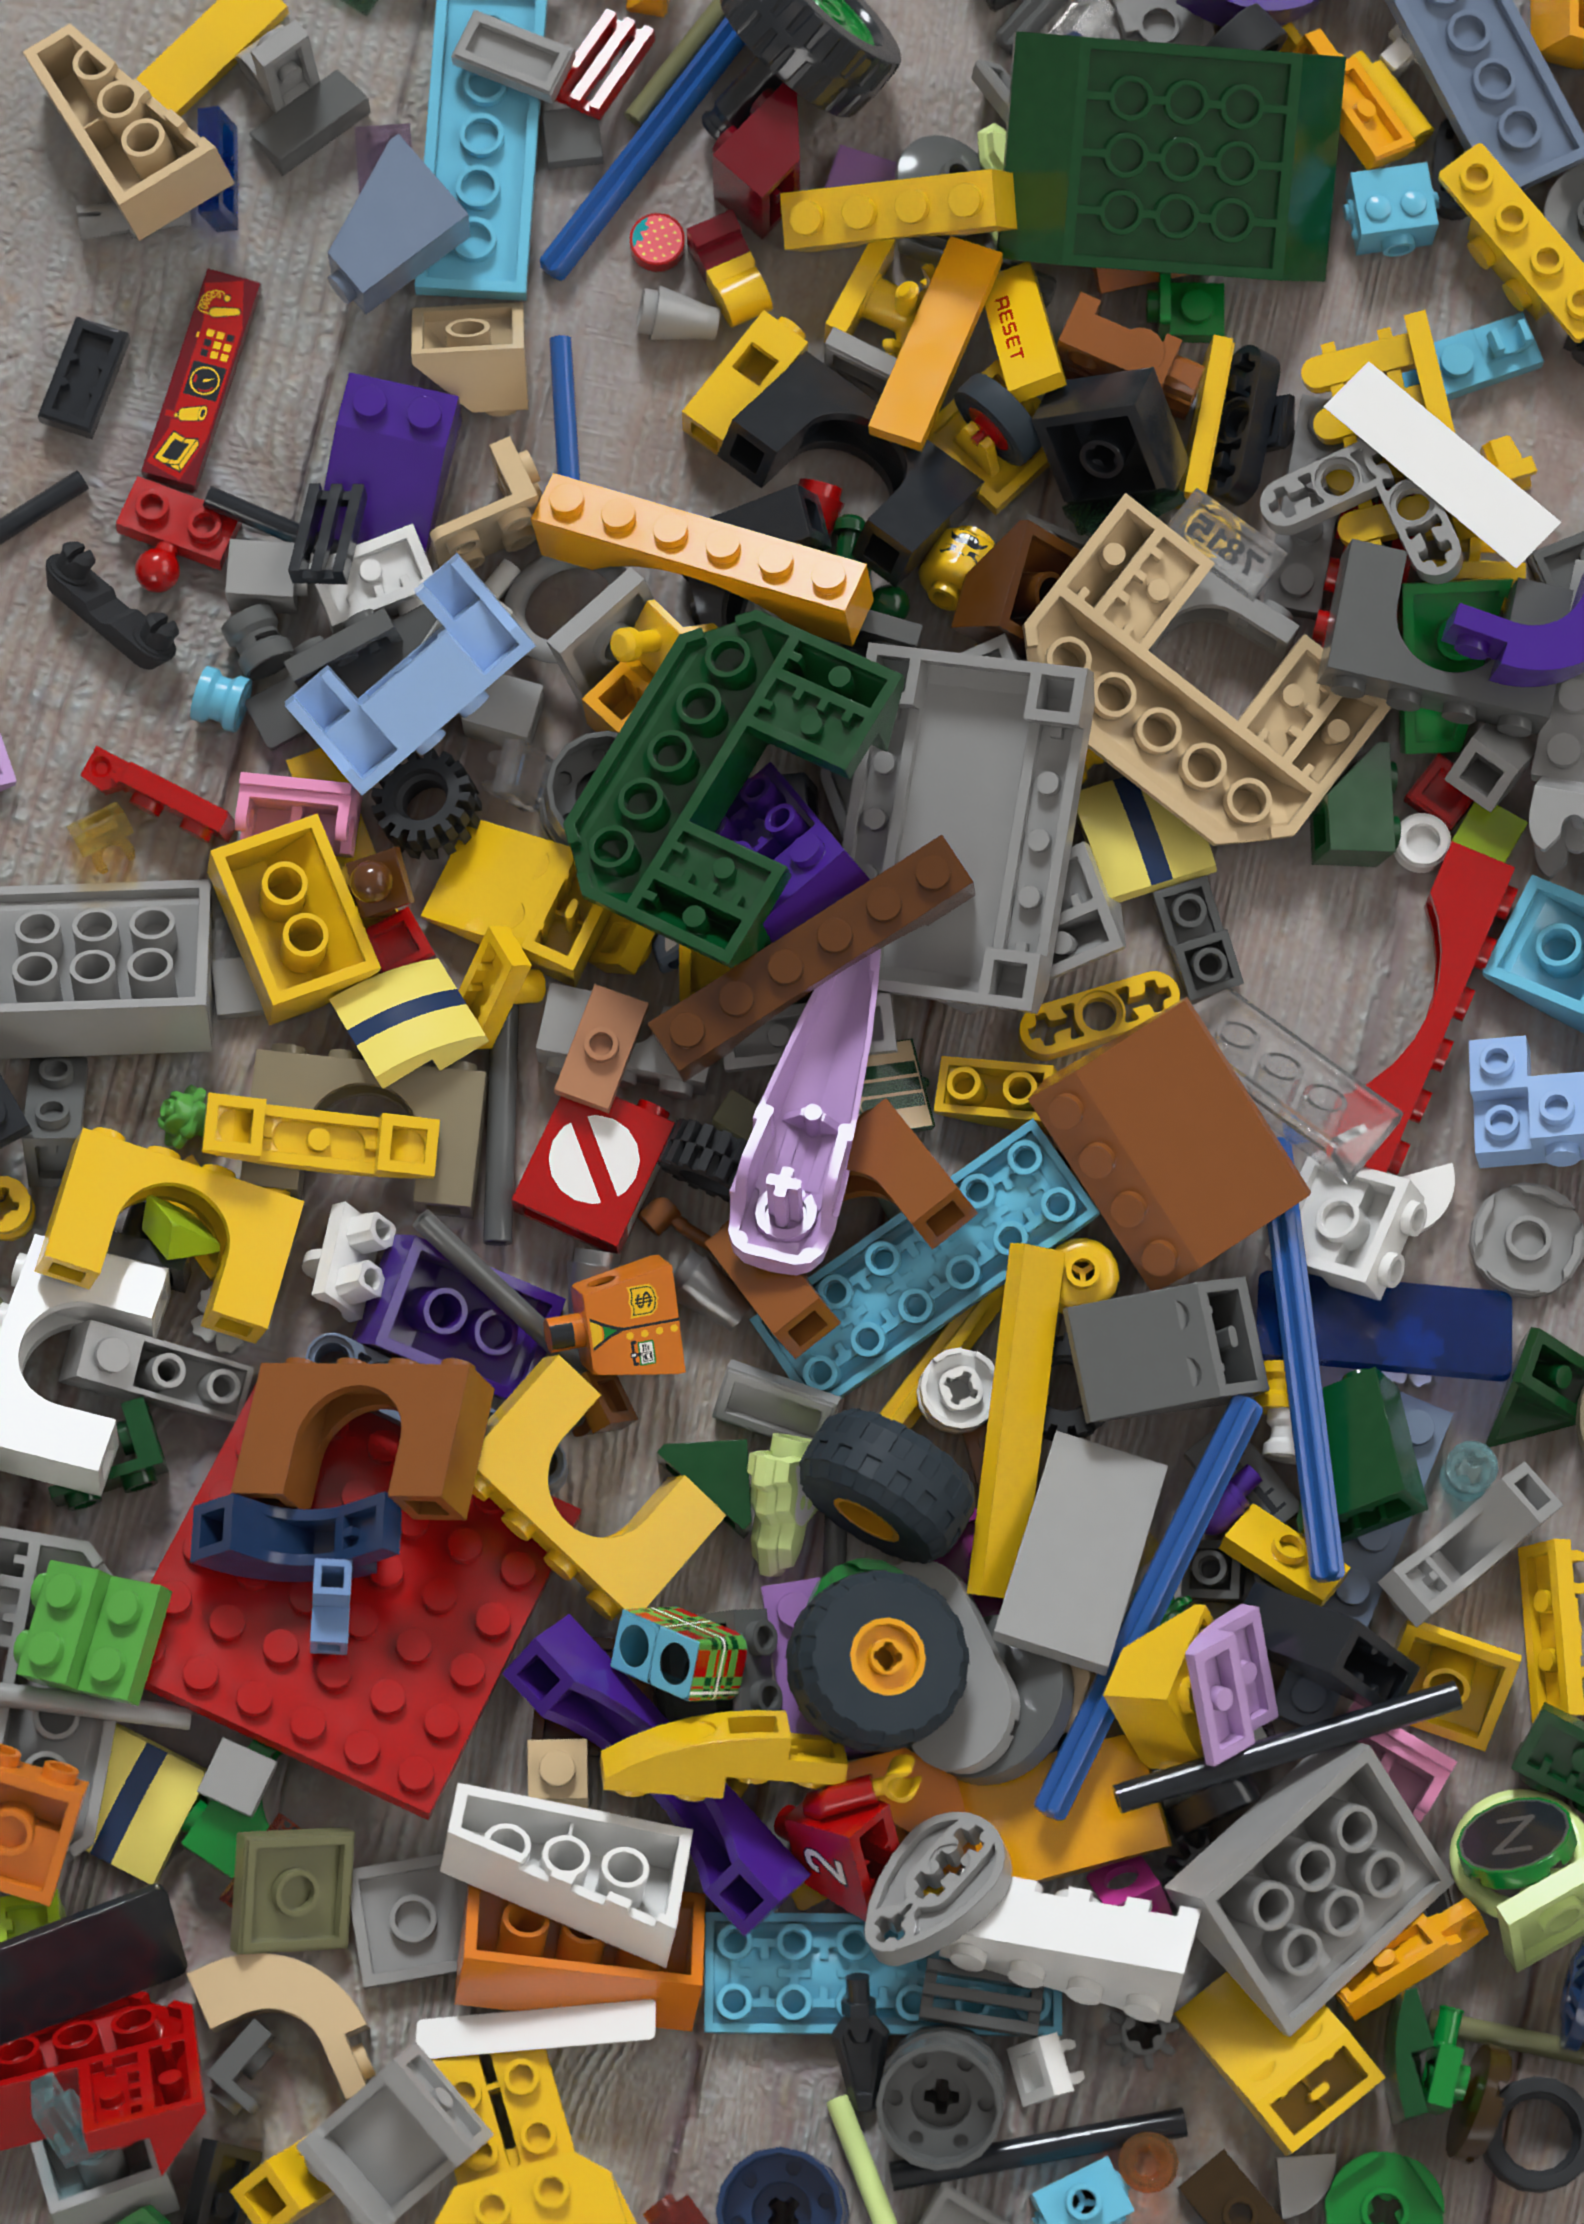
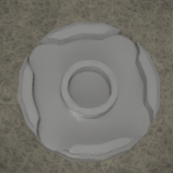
M1528 1182L1510 1185V1187L1503 1188L1485 1199L1471 1222L1468 1245L1473 1264L1489 1285L1508 1296L1531 1299L1552 1294L1571 1279L1583 1259V1223L1580 1222L1579 1216L1574 1211L1575 1208L1568 1198L1549 1186Z

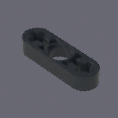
M1245 345L1232 356L1207 487L1209 494L1232 506L1245 504L1258 489L1281 372L1279 360L1254 345ZM1249 414V420L1245 429L1237 437L1240 423Z

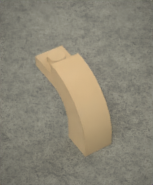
M260 1953L223 1958L187 1973L209 2028L213 2032L217 2033L256 2015L267 2013L286 2014L302 2020L315 2031L324 2047L347 2101L367 2084L368 2079L376 2076L363 2043L352 2047L349 2038L370 2029L364 2015L355 2002L335 1981L315 1967L290 1957Z

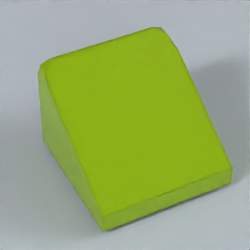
M147 1196L142 1230L167 1260L219 1252L220 1243L195 1214L156 1196Z

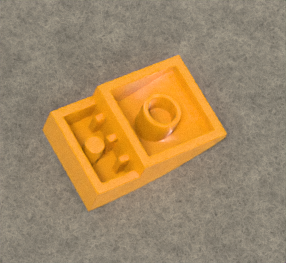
M1125 1734L1104 1739L1074 1803L1063 1821L1049 1818L1041 1814L1034 1807V1801L1059 1751L1049 1753L1032 1770L1005 1783L985 1786L969 1784L957 1779L966 1813L975 1814L987 1820L1000 1834L1010 1855L1012 1863L1011 1877L1043 1883L1053 1879L1071 1877L1172 1847L1161 1802L1123 1814L1118 1809L1112 1785L1152 1773V1769H1149L1140 1761ZM981 1842L975 1846L977 1852L983 1847Z

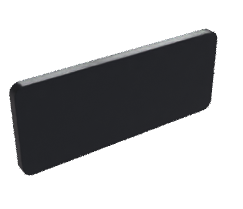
M156 1883L145 1886L0 1942V2046L184 1974L188 1964L170 1900L164 1887Z

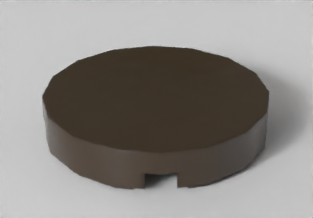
M1490 2043L1481 2045L1474 2054L1469 2064L1471 2070L1463 2101L1457 2100L1456 2104L1453 2105L1446 2135V2152L1449 2158L1466 2164H1472L1474 2159H1478L1487 2150L1505 2107L1503 2105L1504 2098L1499 2097V2081L1508 2084L1512 2077V2058L1508 2050Z

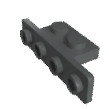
M425 604L393 621L385 608L376 612L373 609H366L349 617L343 623L344 629L326 639L323 636H316L299 644L293 650L294 656L284 661L291 676L245 701V706L266 746L270 750H276L307 733L304 727L285 707V701L326 665L335 672L358 699L423 642L437 621V618Z

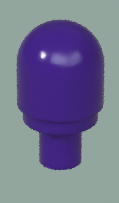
M1246 1464L1230 1479L1204 1534L1219 1535L1224 1533L1245 1513L1244 1510L1250 1506L1245 1497L1263 1480L1249 1464Z

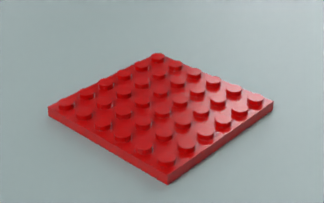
M255 1384L150 1582L171 1590L172 1595L144 1689L429 1821L553 1573V1570L543 1559L547 1552L532 1537L528 1541H524L515 1535L501 1520L505 1512L489 1497L486 1501H482L472 1494L466 1520L413 1519L402 1509L400 1554L377 1561V1573L351 1579L347 1655L310 1653L313 1582H283L246 1578L190 1563L194 1506L231 1494L256 1387ZM370 1412L354 1418L343 1426L333 1437L324 1453L311 1509L337 1507L382 1492H388L399 1447L401 1427ZM551 1495L553 1504L561 1517L575 1528L581 1517L582 1509Z

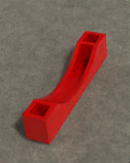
M1451 842L1424 905L1432 931L1435 956L1433 995L1425 1021L1415 1039L1391 1066L1369 1083L1343 1096L1320 1149V1155L1398 1175L1411 1145L1401 1140L1403 1132L1409 1120L1417 1124L1420 1123L1433 1093L1423 1089L1425 1080L1430 1069L1441 1073L1454 1041L1445 1038L1444 1035L1452 1018L1463 1022L1476 990L1467 987L1466 983L1473 967L1480 970L1485 969L1497 942V939L1487 935L1495 916L1506 920L1518 892V888L1508 885L1516 867L1456 842Z

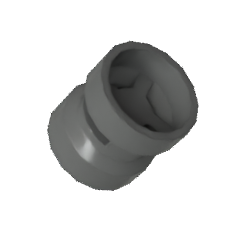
M268 603L257 604L236 613L221 627L228 645L237 648L240 654L238 663L244 676L252 681L261 680L278 673L286 667L284 661L294 656V648L289 639L280 636L277 630L279 620L271 604Z

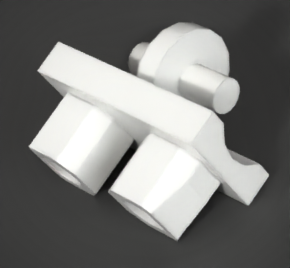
M345 1201L332 1204L322 1249H312L306 1252L302 1262L303 1272L315 1280L312 1296L335 1306L341 1312L342 1317L348 1322L361 1320L366 1301L381 1297L385 1278L382 1269L374 1263L377 1251L387 1249L393 1245L396 1232L395 1225L378 1212L362 1214Z

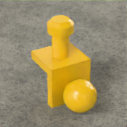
M655 599L647 600L634 627L619 628L613 632L610 639V648L613 656L618 661L631 662L638 659L655 675L679 634L701 627L704 632L718 627L714 623L682 627Z

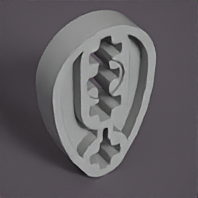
M948 1812L923 1821L906 1836L892 1854L878 1878L868 1905L864 1934L871 1951L881 1963L888 1966H901L937 1952L955 1942L978 1925L1000 1903L1010 1885L1012 1863L1010 1855L995 1827L987 1820L975 1814ZM968 1842L975 1846L980 1842L983 1845L982 1849L978 1852L968 1849L967 1853L964 1854L962 1847ZM948 1864L953 1867H958L962 1864L964 1871L959 1876L951 1872L945 1876L943 1868ZM928 1886L934 1889L942 1886L944 1889L943 1893L939 1896L933 1893L925 1896L923 1893L924 1889ZM889 1930L895 1933H899L902 1930L904 1932V1936L900 1940L892 1937L887 1940L884 1938L885 1933Z

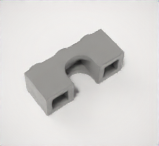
M550 983L536 1044L538 1062L546 1063L545 1069L547 1071L560 1075L592 991ZM663 1006L661 1014L672 1007ZM652 1035L647 1040L635 1044L619 1087L631 1089L635 1088L636 1082L658 1086V1092L664 1096L680 1100H690L693 1094L706 1096L712 1065L684 1082L654 1035Z

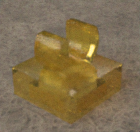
M117 801L66 826L82 857L84 858L89 855L92 864L101 874L109 872L103 860V852L109 846H119L129 861L135 859V849L126 837L134 833V830Z

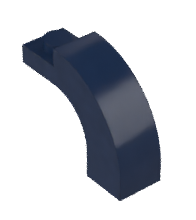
M382 1492L345 1505L325 1509L277 1507L232 1493L194 1506L190 1563L235 1576L283 1582H313L315 1558L352 1560L351 1579L377 1573V1561L400 1554L402 1508L388 1497V1492Z

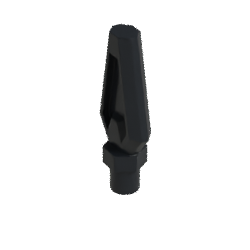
M858 1972L845 1976L846 1997L841 2000L843 2016L831 2032V2037L853 2109L856 2111H871L876 2109V2100L882 2080L890 2031L875 2014L877 2013L876 1998L870 1996L869 1975Z

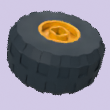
M851 1408L829 1416L814 1435L799 1463L800 1484L803 1485L802 1491L821 1513H824L833 1523L863 1543L887 1555L895 1556L911 1563L920 1562L921 1564H927L940 1557H944L946 1553L948 1554L965 1530L976 1506L974 1485L970 1482L969 1475L950 1455L939 1449L921 1434H917L907 1428V1426L888 1419L881 1414L863 1411L860 1408Z
M872 1570L849 1575L830 1584L819 1592L796 1619L790 1640L787 1642L785 1657L787 1659L788 1673L786 1677L790 1693L792 1692L798 1704V1709L807 1722H810L821 1732L822 1736L833 1743H839L851 1748V1750L862 1752H887L908 1747L925 1739L941 1727L954 1713L955 1706L963 1697L968 1682L966 1679L968 1665L970 1664L969 1647L966 1644L964 1628L958 1615H955L947 1604V1600L936 1589H932L919 1581L920 1579L905 1573L887 1572V1570Z

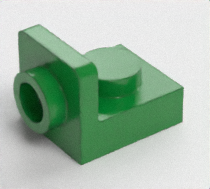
M1159 272L1157 288L1147 289L1146 323H1156V334L1162 342L1167 334L1183 340L1182 343H1210L1214 335L1224 337V283L1171 282V273Z

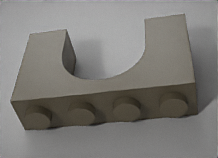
M287 1043L272 1044L271 1051L256 1049L250 1097L267 1099L266 1104L328 1111L334 1105L349 1098L374 1096L394 1102L410 1116L439 1119L435 1177L433 1179H415L413 1194L415 1211L418 1214H422L429 1209L434 1215L474 1218L488 1097L487 1074L483 1071H477V1065L458 1060L439 1071L438 1067L420 1066L382 1089L368 1064L363 1060L362 1054L357 1051L331 1049L328 1056L306 1054L304 1047ZM242 1161L240 1180L261 1187L286 1190L291 1193V1197L302 1200L306 1171Z

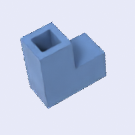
M315 1558L310 1653L347 1655L352 1560Z

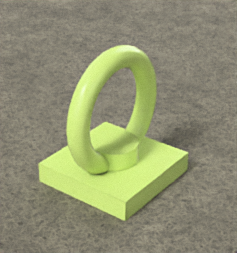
M1531 1789L1501 1791L1482 1799L1471 1807L1459 1821L1451 1839L1449 1849L1451 1873L1457 1887L1465 1898L1467 1897L1482 1912L1498 1918L1504 1954L1516 1973L1584 1935V1823L1576 1812L1562 1800L1548 1793ZM1537 1797L1557 1802L1569 1812L1578 1843L1572 1858L1563 1869H1550V1876L1534 1885L1523 1887L1513 1897L1499 1894L1489 1887L1482 1886L1479 1878L1472 1877L1470 1879L1464 1874L1456 1842L1462 1828L1476 1814L1497 1803L1516 1798Z

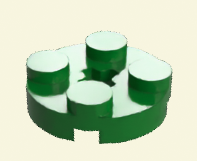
M1369 2152L1349 2161L1335 2174L1323 2199L1324 2224H1372L1368 2215L1374 2210L1370 2201L1376 2195H1379L1384 2202L1390 2201L1393 2198L1398 2202L1400 2209L1394 2213L1397 2224H1443V2214L1445 2213L1443 2193L1432 2173L1419 2161L1396 2152Z

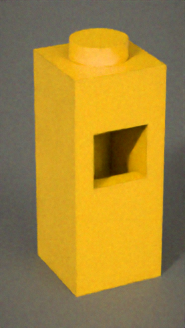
M763 310L682 410L683 431L717 455L732 419L805 351H808V341L805 340L806 335L802 329L786 317L781 316L777 320Z

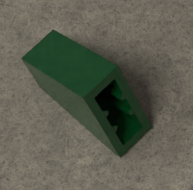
M1376 1367L1353 1370L1345 1374L1340 1381L1323 1387L1341 1544L1429 1510L1399 1387ZM1300 1501L1297 1524L1299 1531L1305 1535Z

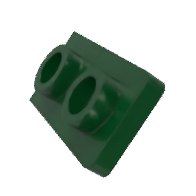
M143 1396L121 1403L125 1420L116 1422L117 1432L125 1455L128 1456L136 1453L137 1459L112 1466L102 1493L120 1487L124 1488L125 1493L141 1491L158 1483V1475L169 1472L150 1408ZM58 1485L48 1487L54 1504L57 1507L67 1505L69 1511L85 1509L102 1501L101 1496Z

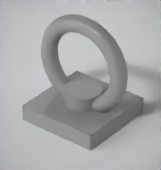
M542 555L527 565L515 578L508 590L504 604L512 609L513 613L511 616L536 645L526 655L538 661L558 664L577 702L583 706L582 698L620 663L613 656L610 648V639L613 632L619 628L634 627L646 601L654 600V597L645 579L631 567L627 570L624 566L592 570L602 575L607 580L609 586L548 640L544 639L530 629L526 620V607L533 591L544 580L556 573L568 569L587 568Z

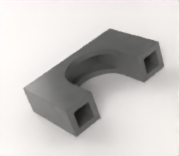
M1352 539L1340 559L1316 684L1329 686L1334 694L1345 698L1356 699L1368 695L1385 699L1388 706L1397 710L1417 711L1420 708L1442 712L1444 719L1458 724H1472L1475 721L1497 725L1498 731L1510 736L1526 737L1531 735V733L1538 734L1550 719L1556 684L1540 687H1515L1488 681L1494 659L1477 669L1458 673L1441 671L1420 661L1405 645L1397 625V604L1408 551ZM1518 577L1510 589L1508 599L1505 598L1502 618L1525 625L1552 623L1570 613L1574 590Z

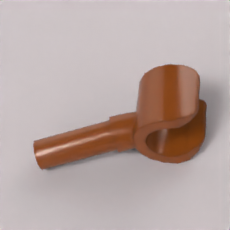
M663 1197L655 1198L638 1214L639 1220L655 1236L659 1237L672 1226L678 1233L712 1253L704 1243L711 1236L681 1216L680 1211L669 1199Z

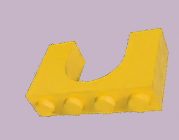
M83 1127L72 1145L34 1272L90 1290L101 1273L118 1215L128 1207L146 1201L149 1195L177 1202L197 1213L208 1225L214 1238L220 1243L217 1271L201 1326L256 1344L268 1329L304 1201L291 1197V1193L286 1190L261 1187L237 1179L233 1171L223 1166L206 1164L201 1167L180 1160L181 1156L169 1148L161 1146L144 1148L126 1142V1138L121 1133L112 1129L96 1127L90 1130Z
M560 1355L542 1358L488 1419L472 1494L482 1501H486L488 1497L505 1512L501 1517L503 1523L524 1541H528L532 1537L547 1552L543 1559L556 1574L567 1581H571L574 1577L590 1592L585 1599L597 1613L609 1621H613L615 1617L620 1620L623 1609L647 1608L725 1518L726 1514L688 1477L682 1475L668 1477L623 1528L603 1538L593 1537L569 1525L561 1517L553 1504L548 1485L549 1465L560 1441L601 1394Z

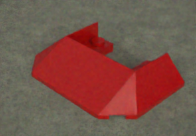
M140 1991L0 2046V2151L83 2130L89 2154L105 2149L120 2150L132 2145L136 2141L149 2138L162 2178L206 2113L195 2012L190 2003L173 2000L167 2006L152 2003L148 1992Z

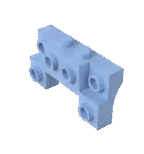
M458 553L414 589L415 594L440 621L442 626L357 699L335 672L326 665L285 701V707L318 743L361 795H364L413 751L416 750L420 755H423L431 750L446 735V732L441 728L458 713L463 718H466L475 712L489 698L485 689L536 646L533 640Z
M1526 1035L1469 1040L1470 1093L1474 1105L1475 1155L1479 1168L1539 1163L1566 1167L1584 1160V1071L1531 1076V1050Z

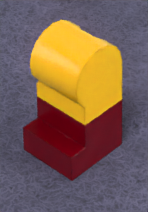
M733 209L687 228V250L718 308H720L724 319L731 328L758 317L763 310L767 313L773 310L769 291L759 270L755 266L756 262L742 235V227Z

